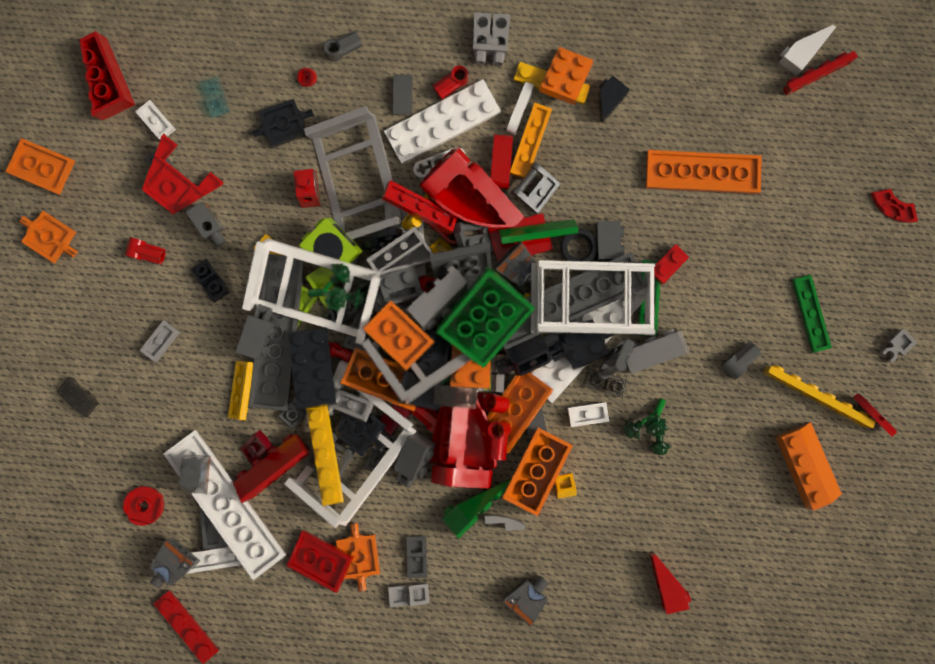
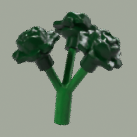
M332 263L331 271L333 276L323 288L308 291L309 297L326 296L325 303L328 304L327 307L339 311L340 307L344 308L346 306V300L352 302L355 307L354 310H357L359 306H364L366 301V293L362 292L360 286L353 294H345L346 291L338 287H334L333 291H328V288L339 280L344 283L350 282L349 268L343 265V263Z
M662 398L658 399L654 412L635 423L624 420L625 426L623 427L627 437L630 439L634 437L639 440V429L644 424L646 433L656 438V442L648 446L649 449H653V454L656 455L667 454L668 449L672 448L671 445L664 442L663 436H661L668 430L666 420L664 418L660 419L666 400Z

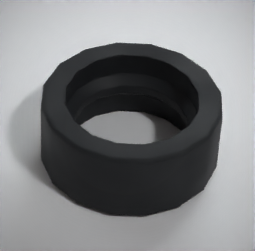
M578 229L576 234L566 235L560 246L563 259L576 262H591L598 249L594 235L583 229ZM575 237L586 239L590 245L589 254L582 259L573 258L568 252V243Z

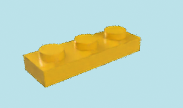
M236 361L228 418L246 420L253 371L252 362Z

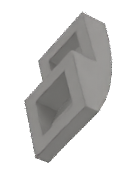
M484 514L485 524L504 523L505 531L525 529L523 522L512 517Z
M428 583L387 586L388 605L390 608L404 605L430 604Z

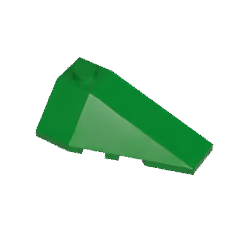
M512 477L457 503L454 507L449 505L443 511L445 514L442 518L458 539L477 521L478 515L486 512L493 504L492 501L494 499L497 500L506 491Z

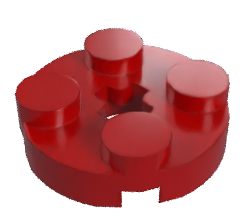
M141 486L128 493L123 503V510L127 514L128 520L138 526H146L156 522L164 511L163 495L157 489L150 486ZM146 501L148 508L142 511L140 503Z

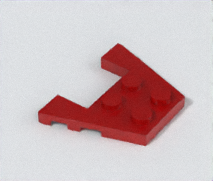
M163 133L142 190L174 215L222 186L224 182L212 172L206 176L199 186L190 181L166 161L178 144Z

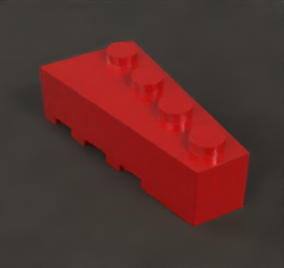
M97 31L79 39L82 59L87 72L85 77L90 91L88 96L92 103L91 115L100 120H105L134 106L135 102L108 39Z

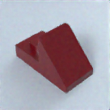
M259 430L250 437L240 450L249 463L252 464L270 450L273 445L268 437Z

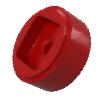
M305 67L299 70L297 80L301 86L312 87L317 81V75L313 69Z

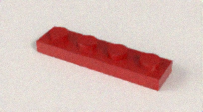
M855 50L848 54L843 52L836 57V60L832 62L827 60L819 65L820 68L816 70L813 68L803 73L801 78L798 79L796 76L786 82L787 85L782 90L787 96L851 64L858 58Z
M391 180L387 183L381 200L448 234L453 232L457 217L451 215L439 205Z
M171 590L154 603V606L202 664L206 663L219 651L218 647Z

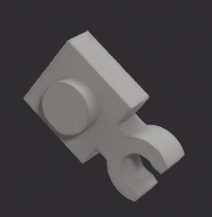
M904 328L900 329L887 341L890 347L882 349L880 354L885 355L889 352L891 357L887 362H894L898 354L904 356L917 341Z

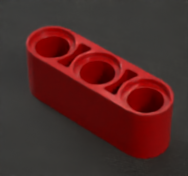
M494 134L490 178L500 189H509L513 136Z

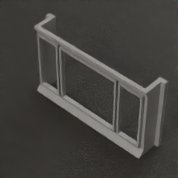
M367 106L304 129L305 135L313 139L334 220L352 240L401 224L404 219L401 209L389 204L392 218L348 233L345 229L343 218L387 204V202L379 199L341 212L328 161L373 146L384 190L390 180L393 181L376 117L368 110ZM366 123L370 140L325 155L322 138Z
M464 275L463 278L468 282L469 288L472 285V281L467 275ZM368 339L361 343L401 401H405L406 404L472 361L471 358L462 353L427 378L414 362L411 368L421 382L405 391L376 351L381 346L376 341L370 343Z

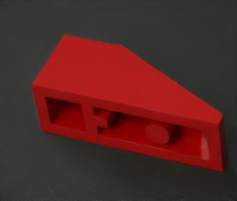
M653 552L649 553L663 611L668 615L689 610V603H691L689 592L685 591L683 586Z

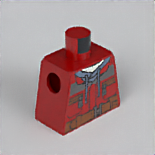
M314 169L294 171L296 197L301 207L321 206L317 171Z

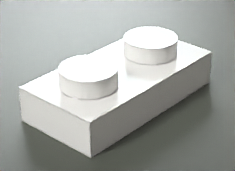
M151 100L136 111L138 116L159 140L163 133L169 136L176 130Z
M606 402L567 408L570 427L609 422Z

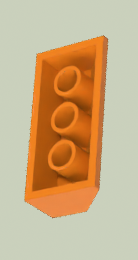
M355 347L340 384L414 412L416 407L398 403L399 396L369 354ZM382 358L402 385L405 369L398 363Z
M806 423L775 436L805 508L814 511L833 503L842 493L812 423Z
M537 427L502 498L538 516L573 445Z

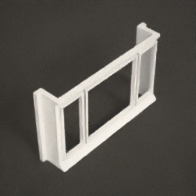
M275 240L257 241L242 309L250 311L257 307L258 304L272 308V312L357 337L355 343L361 344L365 340L366 332L363 328L370 321L381 280L379 278L381 272ZM269 251L287 256L277 304L259 299ZM294 258L332 269V263H343V265H346L350 271V282L345 284V294L350 293L354 276L371 281L359 329L342 324L346 306L344 308L340 307L336 322L283 306Z
M542 260L531 263V304L535 307V310L531 313L530 333H605L653 336L655 334V264ZM544 269H562V322H543ZM569 270L624 271V324L569 323ZM631 271L645 272V283L647 285L645 288V324H631Z
M358 391L360 398L371 401L405 429L394 443L380 433L378 440L386 445L389 450L356 494L341 482L342 492L351 499L343 512L338 514L329 505L323 506L322 499L304 484L314 471L313 468L306 466L297 479L288 478L285 482V485L334 528L338 525L346 526L399 456L407 436L416 433V430L412 428L413 424L383 400ZM332 432L333 441L336 442L339 437Z

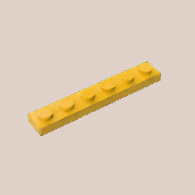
M778 365L766 366L763 374L864 428H873L876 421L870 418V414L854 410L853 405L835 400L836 396L818 391L819 387L811 383L805 384L801 382L802 379L799 376L786 374L784 369Z
M328 406L308 408L307 415L322 505L328 506L342 503L344 499Z

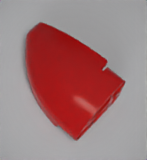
M459 147L450 150L419 184L432 201L458 219L474 225L498 228L513 227L524 218L523 214L477 163L472 162L468 166L471 160Z
M449 387L443 398L432 439L436 446L433 450L434 456L429 462L437 463V465H432L431 483L449 487L491 488L492 469H496L497 460L488 458L490 440L488 426L490 423L482 406L467 388Z

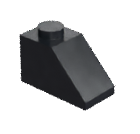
M613 75L609 80L605 79L599 86L600 121L603 123L630 91L628 87Z

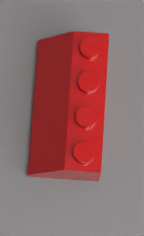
M289 434L282 440L284 443L281 446L272 447L267 451L268 456L263 460L261 457L251 464L253 467L249 471L243 470L236 476L237 480L233 482V485L241 503L253 499L309 455L311 450L299 434Z

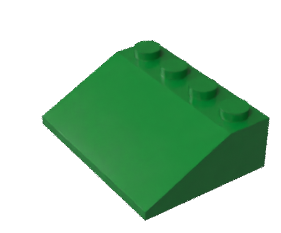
M487 266L437 325V333L482 368H485L535 310V307L506 280Z

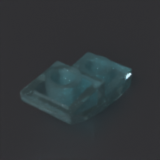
M217 76L200 82L211 117L215 118L230 113L220 78Z

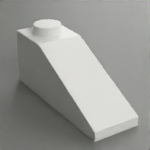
M829 26L795 42L791 48L787 46L780 54L783 58L779 63L797 76L836 26Z

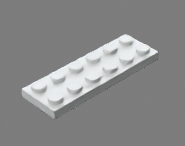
M483 79L388 128L384 132L403 165L500 114L501 110Z

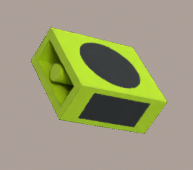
M332 218L320 219L315 224L316 228L302 237L303 242L299 245L302 249L348 263H352L363 252ZM319 266L330 278L333 276L331 269Z

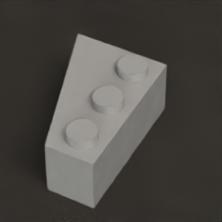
M413 227L366 260L373 270L381 272L380 275L413 266L419 267L431 263L430 255H433V252L417 229Z
M452 265L447 269L450 273L441 281L437 279L434 282L436 286L428 293L424 292L407 308L408 317L424 332L427 329H433L437 321L446 316L468 289V282Z
M672 329L664 332V337L656 339V336L644 340L646 344L641 346L635 343L631 349L633 351L631 356L626 360L631 374L690 352L682 331L675 332Z

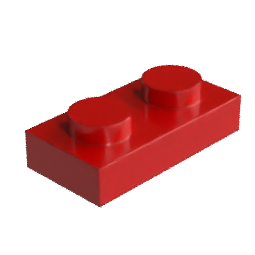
M677 244L673 245L655 264L654 278L661 285L665 284L686 262L689 256Z

